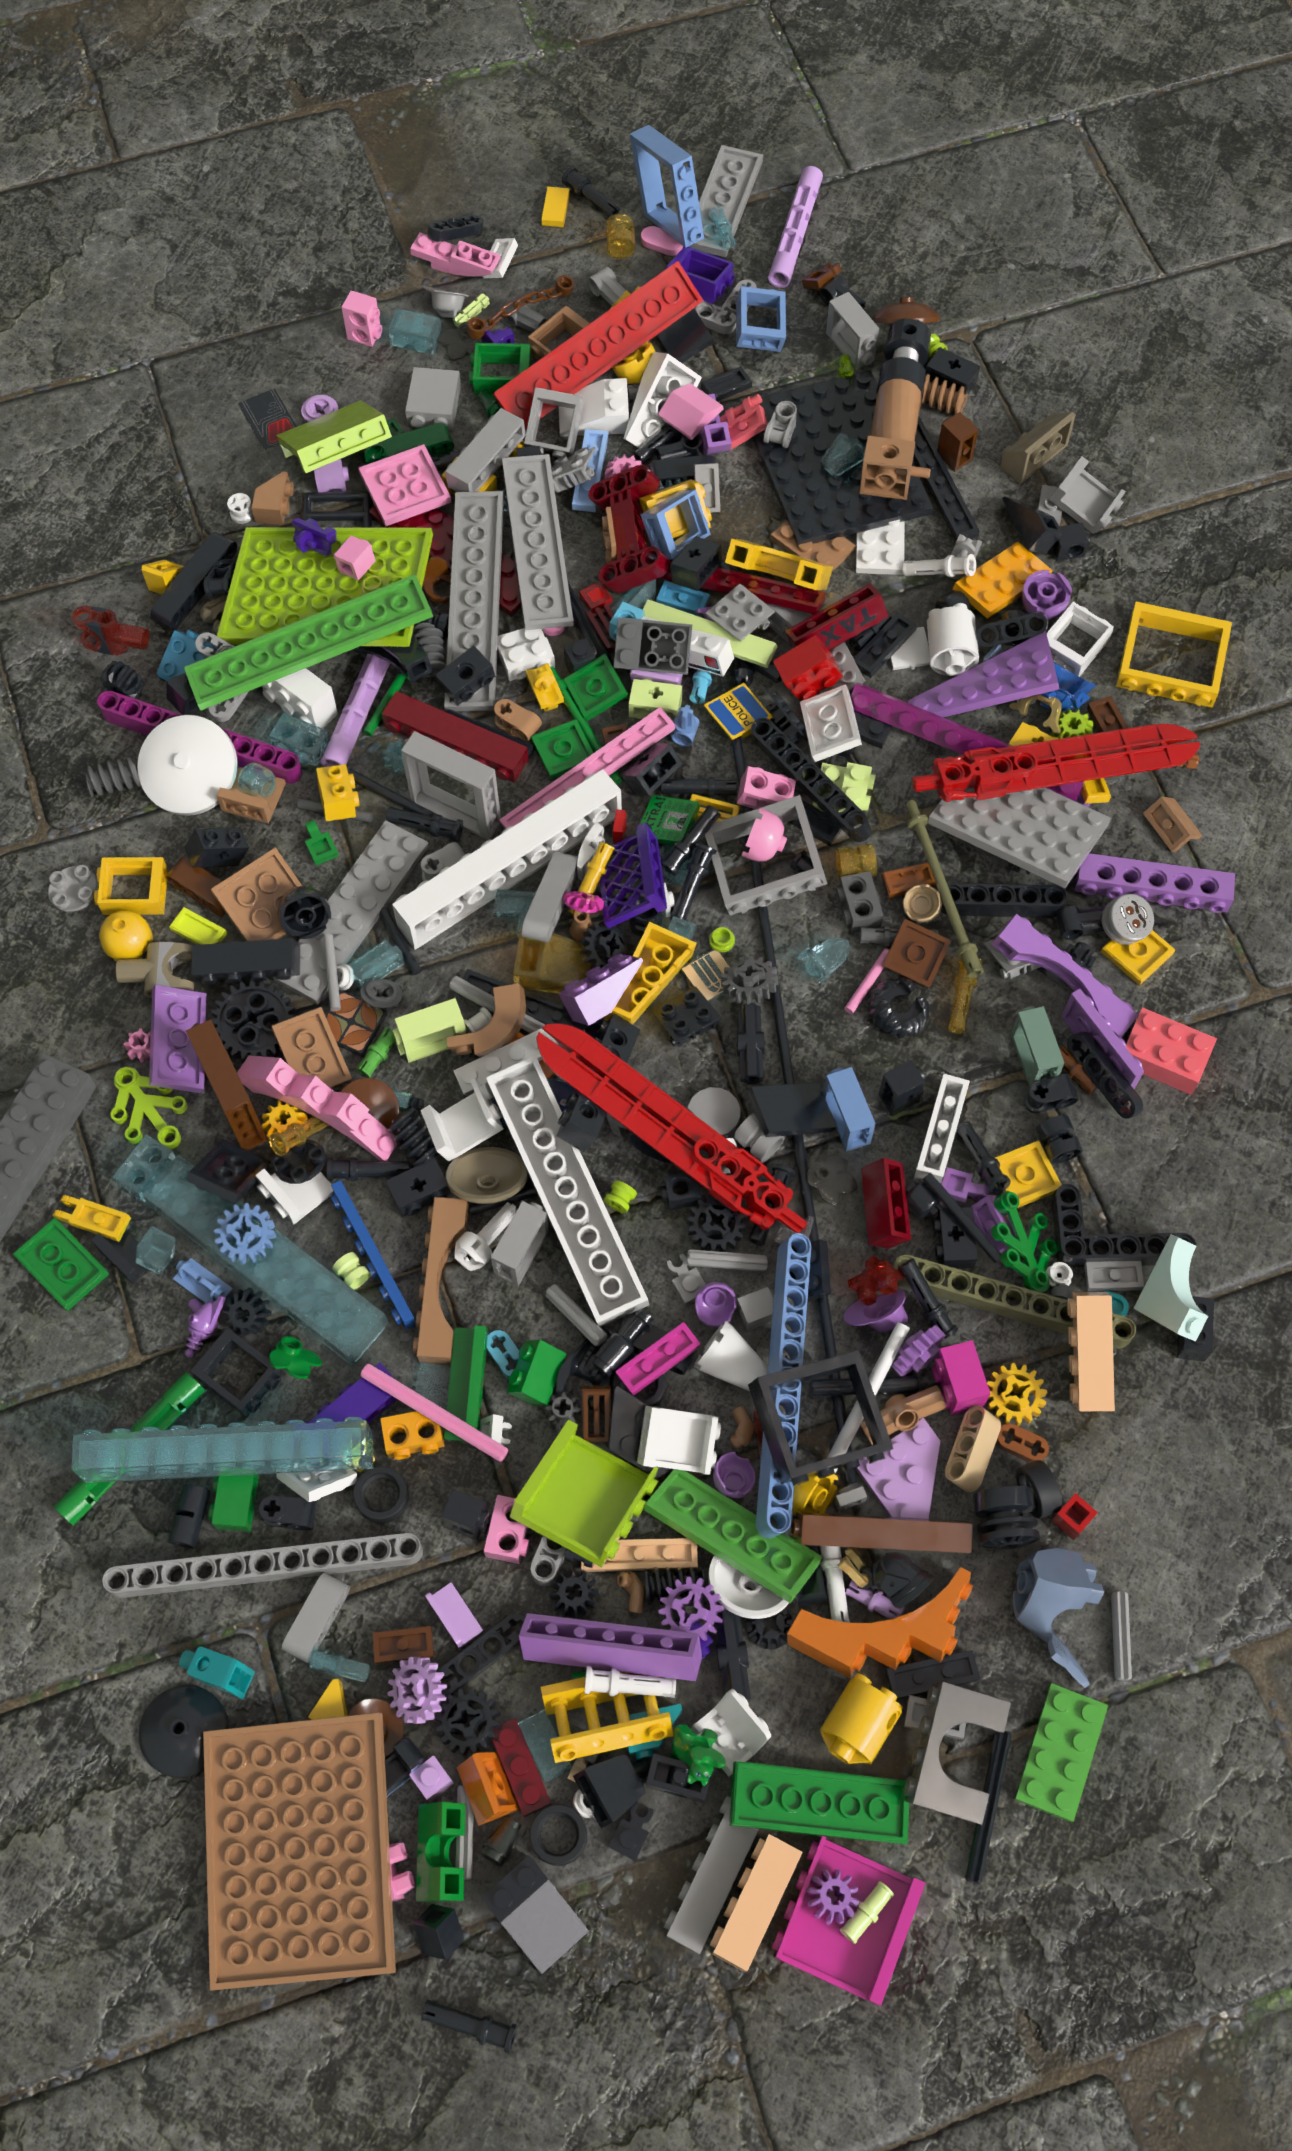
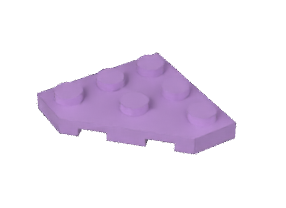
M922 1418L913 1429L903 1431L891 1439L893 1450L884 1454L886 1459L873 1464H869L868 1460L859 1462L860 1467L855 1468L889 1517L929 1519L940 1440L926 1420Z

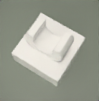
M493 1414L480 1420V1432L503 1446L510 1443V1439L502 1437V1430L507 1431L512 1428V1425L506 1422L503 1423V1416Z

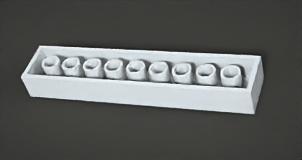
M603 769L598 773H592L584 782L576 787L568 788L562 796L548 801L537 812L526 815L520 823L506 828L495 839L487 840L473 853L465 854L453 866L445 867L431 880L423 881L414 891L401 895L392 904L399 930L415 950L547 865L554 852L565 853L584 841L595 822L605 827L615 821L616 809L622 810L620 788Z
M536 1055L486 1077L599 1327L605 1326L625 1317L626 1314H631L649 1306L644 1289L579 1149L556 1136L560 1128L557 1122L562 1112Z

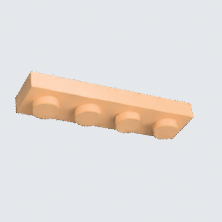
M688 1538L618 1540V1543L621 1544L613 1560L607 1558L602 1568L594 1564L593 1568H589L581 1562V1570L586 1572L645 1571V1568L646 1570H653L654 1567H657L658 1570H665L666 1567H669L670 1570H676L677 1567H681L682 1570H688L689 1567L698 1569L697 1544Z

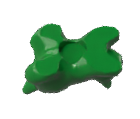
M680 1724L674 1728L673 1751L669 1758L681 1760L688 1765L690 1770L687 1781L689 1784L701 1781L702 1785L705 1786L713 1773V1767L723 1768L726 1765L724 1756L712 1748L718 1735L713 1730L703 1728L696 1734L688 1725Z

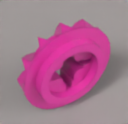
M569 891L563 895L562 902L568 908L579 912L595 913L598 910H602L604 906V901L599 896L592 895L591 893Z

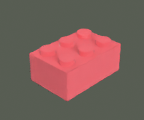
M1142 1007L1126 1042V1048L1133 1057H1136L1141 1062L1144 1070L1143 1075L1192 1095L1201 1079L1217 1038Z

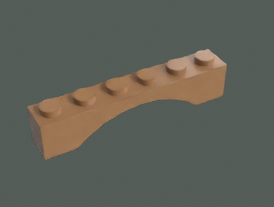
M434 1197V1206H429L428 1223L432 1224L431 1232H426L425 1248H428L429 1251L428 1258H423L422 1274L426 1275L425 1284H420L419 1301H423L422 1311H417L416 1327H420L419 1338L415 1337L413 1342V1354H417L419 1363L451 1365L454 1332L441 1310L439 1284L442 1270L449 1254L454 1249L456 1241L467 1232L469 1205L468 1201L463 1199Z

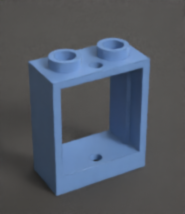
M741 286L736 300V347L781 352L786 340L785 292ZM747 305L777 308V329L747 326Z
M696 489L680 490L641 514L651 546L658 548L668 559L677 557L695 536L705 539L711 535ZM680 504L689 532L674 541L664 513Z
M852 1067L832 1070L826 1076L823 1095L837 1126L836 1129L845 1151L871 1144L875 1121Z

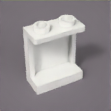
M646 1406L637 1463L649 1467L657 1466L710 1475L711 1468L715 1467L717 1457L714 1451L715 1440L719 1439L721 1431L718 1417Z

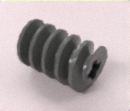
M420 623L413 628L412 633L428 655L433 670L432 673L422 678H431L446 667L444 642L442 639L443 632L435 628L433 624Z
M127 757L126 765H123L120 759H117L116 767H113L110 761H107L106 769H103L100 763H97L96 771H93L90 765L87 766L86 781L91 797L94 796V790L99 796H102L104 794V787L108 793H113L114 785L118 791H123L124 783L128 789H132L134 781L138 787H142L138 776L137 764L133 763L130 757Z

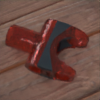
M81 606L72 613L74 625L84 630L81 633L80 639L83 646L88 650L108 655H120L125 652L127 647L144 650L149 644L150 632L148 628L119 623L116 614L112 610ZM89 614L87 619L83 621L77 620L79 615ZM90 635L97 639L92 643L86 642V638Z

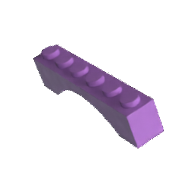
M1016 914L991 942V945L1010 961H1022L1038 965L1063 979L1074 992L1081 989L1085 995L1092 999L1094 1007L1099 1014L1107 1018L1110 1028L1117 1036L1122 1038L1138 1017V1014L1129 1003L1115 996L1110 987L1097 981L1088 969L1080 967L1072 960L1070 954L1057 948L1048 936L1034 929L1026 918Z

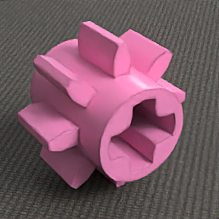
M140 1028L139 1031L133 1034L128 1033L129 1042H125L124 1047L128 1050L127 1054L131 1060L137 1057L143 1063L144 1060L150 1058L151 1032L146 1034Z

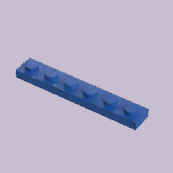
M340 1180L332 1184L331 1187L334 1194L330 1198L337 1210L342 1208L346 1217L342 1218L349 1233L355 1232L358 1239L354 1243L360 1255L362 1256L366 1253L370 1261L366 1263V1266L373 1278L378 1276L382 1285L378 1288L385 1302L391 1300L394 1308L390 1311L397 1325L403 1323L406 1330L416 1326L414 1317L343 1183Z

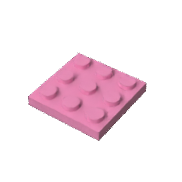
M424 444L359 467L360 476L385 527L451 503V496Z

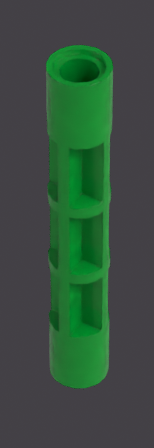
M184 1372L161 1398L132 1425L133 1427L53 1507L74 1526L99 1501L98 1499L128 1471L132 1464L156 1442L168 1427L205 1392L204 1388L187 1372Z

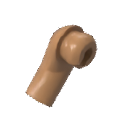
M740 1406L731 1412L738 1425L735 1434L730 1437V1442L736 1449H740L743 1446L746 1447L754 1433V1425L744 1406Z
M631 1571L619 1573L617 1584L619 1587H624L630 1595L628 1612L642 1614L646 1591L644 1584Z

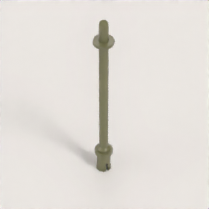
M909 800L906 806L911 819L908 821L907 827L910 830H916L959 943L957 955L963 961L968 978L978 977L976 971H978L979 975L984 973L977 956L978 948L976 944L970 943L927 833L925 826L928 824L929 817L921 815L916 802Z

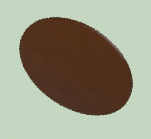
M373 1078L357 1079L341 1090L342 1093H351L369 1109L368 1113L387 1129L392 1125L391 1121L399 1116V1103L395 1093L387 1084Z

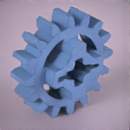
M245 1203L244 1209L240 1210L236 1204L234 1205L233 1213L227 1210L224 1211L225 1220L217 1219V1223L221 1228L214 1229V1234L216 1237H219L214 1241L217 1247H221L220 1252L223 1256L229 1254L228 1258L231 1262H234L238 1257L241 1264H245L247 1258H250L255 1263L256 1255L266 1256L265 1247L273 1248V1244L269 1239L276 1238L275 1232L271 1230L275 1225L273 1220H269L270 1216L267 1211L261 1213L260 1206L256 1205L251 1210L249 1204ZM253 1219L260 1222L262 1224V1227H260L259 1225H254ZM228 1240L236 1242L237 1249L232 1247Z

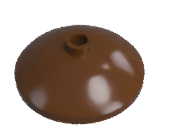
M900 297V302L885 305L872 316L874 323H894L904 318L920 320L923 323L940 321V315L926 304L913 302V297Z

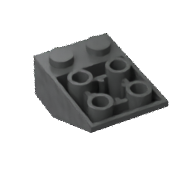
M618 617L613 667L688 675L692 624Z

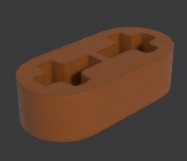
M1009 1423L1001 1426L996 1441L997 1446L1001 1450L1029 1463L1035 1460L1043 1461L1048 1455V1443L1041 1436ZM1010 1431L1013 1433L1012 1438L1021 1443L1011 1441L1010 1444L1004 1442L1005 1437L1002 1434L1006 1435ZM1036 1443L1040 1445L1039 1450L1042 1453L1033 1456L1031 1454L1032 1449L1024 1446V1444L1032 1447Z

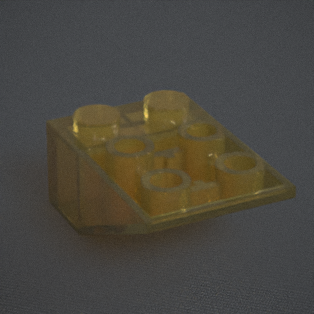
M521 928L513 971L514 984L519 983L524 989L560 993L565 990L564 986L573 980L580 981L587 977L586 973L590 970L591 963L583 962L587 957L586 954H580V950L584 946L578 941L555 933L552 934L549 943L523 938Z

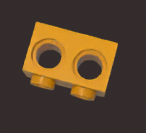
M418 1411L380 1418L385 1450L389 1458L394 1457V1460L409 1458L411 1453L422 1451V1454H432L438 1452V1448L445 1447L441 1426ZM426 1427L434 1429L431 1437L422 1438L420 1436L422 1429ZM405 1433L406 1439L402 1443L395 1444L392 1442L395 1434Z

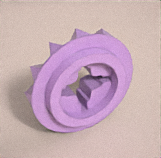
M315 395L303 403L301 412L305 422H309L338 410V405L329 396ZM316 408L321 412L324 411V414L316 413Z

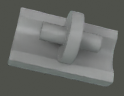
M959 534L951 555L965 557L967 554H973L976 560L982 541L971 540ZM956 574L950 578L960 580L966 574Z

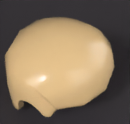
M928 884L913 886L904 896V912L915 922H931L939 915L942 908V898L939 891Z

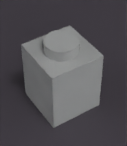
M768 1287L737 1298V1310L746 1331L772 1322L774 1294L771 1295Z

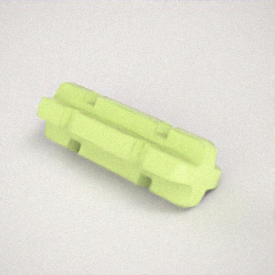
M480 294L475 298L476 301L473 300L461 313H458L453 318L454 325L459 329H463L468 324L469 319L476 317L490 304L488 296Z

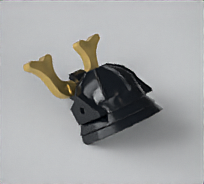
M847 1547L845 1551L847 1556L842 1558L837 1565L839 1569L849 1575L858 1585L859 1589L866 1590L873 1586V1595L883 1590L892 1605L899 1609L922 1593L936 1577L930 1574L929 1571L921 1569L911 1557L900 1552L885 1553L874 1562L871 1569L860 1556L857 1547ZM850 1559H851L852 1562L855 1564V1566L857 1567V1569L853 1566V1564L851 1563Z

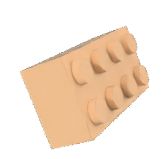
M1072 1292V1299H1067L1068 1316L1073 1318V1327H1068V1343L1071 1344V1347H1074V1355H1069V1372H1071V1375H1074V1384H1069L1070 1401L1076 1405L1079 1411H1115L1112 1295L1107 1292Z
M770 1834L766 1840L759 1839L751 1856L756 1862L752 1870L746 1867L737 1887L742 1889L738 1899L735 1897L731 1898L723 1915L729 1919L724 1929L718 1926L710 1945L715 1948L712 1955L743 1972L748 1971L802 1855V1851Z

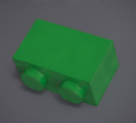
M542 1340L525 1341L519 1350V1360L515 1370L510 1375L507 1393L532 1406H548L566 1353Z
M220 1467L219 1475H215L213 1491L216 1492L215 1503H211L209 1508V1521H212V1525L217 1530L251 1532L259 1475L255 1469Z

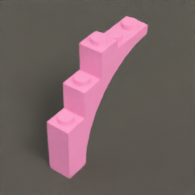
M248 1056L237 1072L242 1084L253 1093L279 1099L315 1116L348 1136L379 1161H387L397 1146V1142L394 1141L395 1135L389 1133L387 1128L368 1113L369 1109L351 1093L334 1092L317 1076L298 1074L281 1058Z

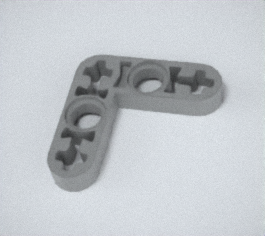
M742 280L736 285L722 307L703 301L695 307V310L707 328L722 334H729L736 328V310L730 306L736 304L741 286L757 288L756 284L751 280ZM703 311H708L711 313V315L708 317L701 316L700 313Z
M209 632L200 634L195 641L197 650L205 658L234 647ZM211 641L217 652L215 653L210 647L204 648L203 644L210 643ZM248 692L209 707L210 714L219 722L229 720ZM224 706L226 711L218 713L216 708Z

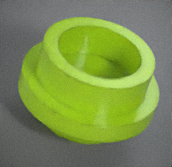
M719 927L710 934L709 944L717 952H727L733 948L735 936L728 928Z

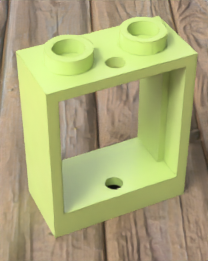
M455 998L395 1018L397 1028L393 1029L400 1055H406L408 1063L448 1050L446 1037L466 1034L464 1020Z

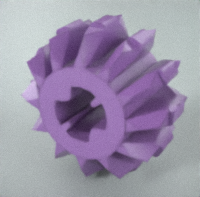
M826 1869L821 1872L822 1879L817 1876L811 1879L816 1888H808L806 1893L814 1896L815 1899L807 1902L808 1907L817 1905L819 1908L814 1913L816 1919L825 1913V1924H831L833 1918H835L838 1924L844 1923V1915L849 1918L854 1915L850 1906L859 1905V1900L851 1897V1894L858 1891V1887L853 1886L849 1888L847 1886L852 1879L850 1875L840 1880L841 1871L839 1869L834 1870L832 1877ZM835 1890L834 1895L839 1897V1900L831 1904V1898L827 1897L826 1893Z

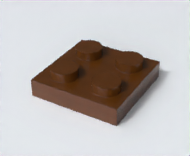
M903 919L882 967L930 988L951 940L907 919Z

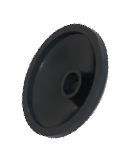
M182 1685L170 1688L159 1694L148 1705L142 1716L139 1726V1744L143 1756L155 1770L169 1777L188 1778L204 1772L203 1732L229 1729L228 1716L218 1698L201 1687ZM183 1723L185 1726L184 1731L181 1734H176V1726Z

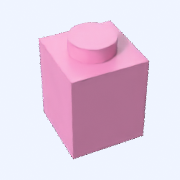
M350 536L334 554L339 572L356 580H359L376 561L370 543L354 536Z

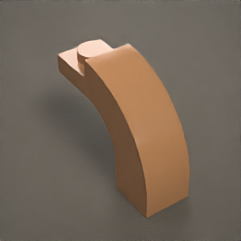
M519 983L494 987L495 1012L490 1023L482 1030L474 1033L446 1037L447 1047L452 1052H456L457 1055L470 1054L474 1049L475 1054L481 1058L510 1044L520 1031L526 1011L524 988Z

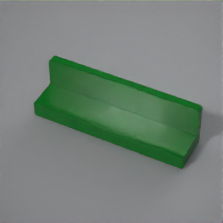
M475 1326L474 1329L456 1327L453 1338L447 1411L479 1430L488 1329L486 1326ZM445 1429L444 1438L446 1440L466 1442Z

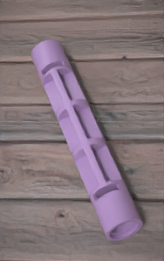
M807 166L801 172L796 193L768 276L769 282L775 287L785 288L790 283L815 199L823 179V174L817 167Z
M367 654L336 728L321 758V764L324 767L347 764L390 665L388 661L375 655Z

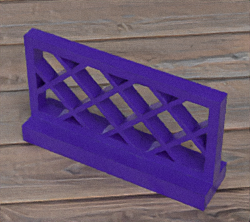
M646 822L636 826L637 834L612 845L615 849L611 856L615 854V857L610 864L607 863L605 867L607 871L600 878L601 896L604 901V922L608 928L651 908H655L658 913L667 909L658 838ZM638 844L632 853L627 852L631 846ZM623 857L628 858L622 867L617 866ZM635 861L640 862L634 871L630 870ZM613 871L618 872L612 881L608 880ZM625 875L630 876L624 885L619 884ZM638 878L642 879L637 888L632 887ZM619 889L620 891L615 898H610L614 890ZM628 892L632 893L626 903L622 902ZM640 896L645 897L644 902L636 906L634 905ZM617 907L622 908L618 914L612 916Z

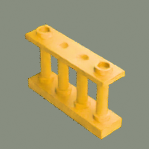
M620 1672V1674H627V1675H642V1674H634V1673ZM585 1677L541 1687L546 1716L555 1714L559 1737L550 1739L555 1763L571 1761L580 1757L650 1741H659L674 1736L670 1713H659L656 1696L643 1695L648 1717L630 1721L625 1698L639 1694L618 1693V1695L609 1696V1693L590 1691L589 1694H584ZM614 1701L618 1724L600 1727L596 1704ZM584 1707L589 1730L571 1734L567 1711Z

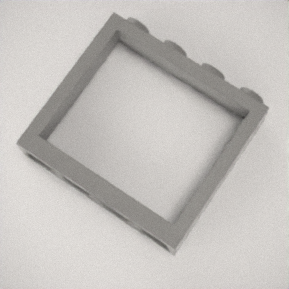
M414 731L409 739H405L404 747L401 750L411 801L434 812V815H442L445 819L454 821L461 819L463 820V829L486 840H490L499 827V819H501L495 769ZM427 766L473 787L476 806L430 784Z
M800 795L762 808L777 815L783 823L799 818L814 869L731 895L717 845L749 835L756 818L761 820L763 814L758 813L759 808L714 823L706 833L708 847L717 850L716 854L712 855V861L724 904L730 916L740 912L743 914L749 909L758 906H768L772 902L783 898L790 899L799 893L808 890L814 891L816 890L815 888L828 884Z

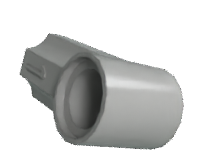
M609 267L603 268L587 279L591 292L595 296L601 295L611 306L626 291L617 282L614 272Z

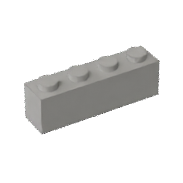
M502 408L495 415H492L485 427L476 433L471 443L462 449L458 458L448 465L445 471L448 487L456 492H478L502 464V458H507L526 436L524 420Z

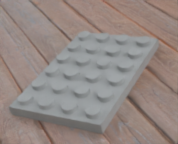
M968 787L965 792H975V791H974V788H969V787ZM1038 788L1007 793L1004 797L976 800L975 797L964 798V800L945 802L942 799L929 816L928 824L1066 888L1108 827L1111 818L1052 790Z

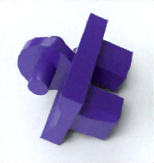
M295 518L292 520L295 528L293 542L296 543L299 551L307 552L311 549L325 556L332 554L331 545L337 541L334 528L327 527L323 529L313 519L304 521L300 518Z

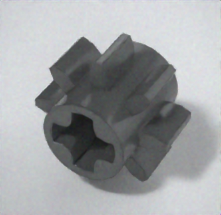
M565 1392L562 1393V1397L557 1399L552 1395V1406L545 1407L547 1413L553 1414L549 1418V1423L557 1422L560 1424L561 1429L568 1419L575 1423L574 1415L581 1414L580 1408H573L577 1403V1398L573 1397L570 1400L566 1397ZM561 1406H567L565 1415H560L559 1413Z

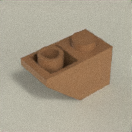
M281 472L255 489L252 503L255 523L284 524L285 515L288 516L290 510L288 499L289 496H293L294 489L293 482L289 480L288 472Z

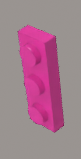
M683 1322L615 1371L616 1375L630 1394L634 1396L700 1348L701 1344Z

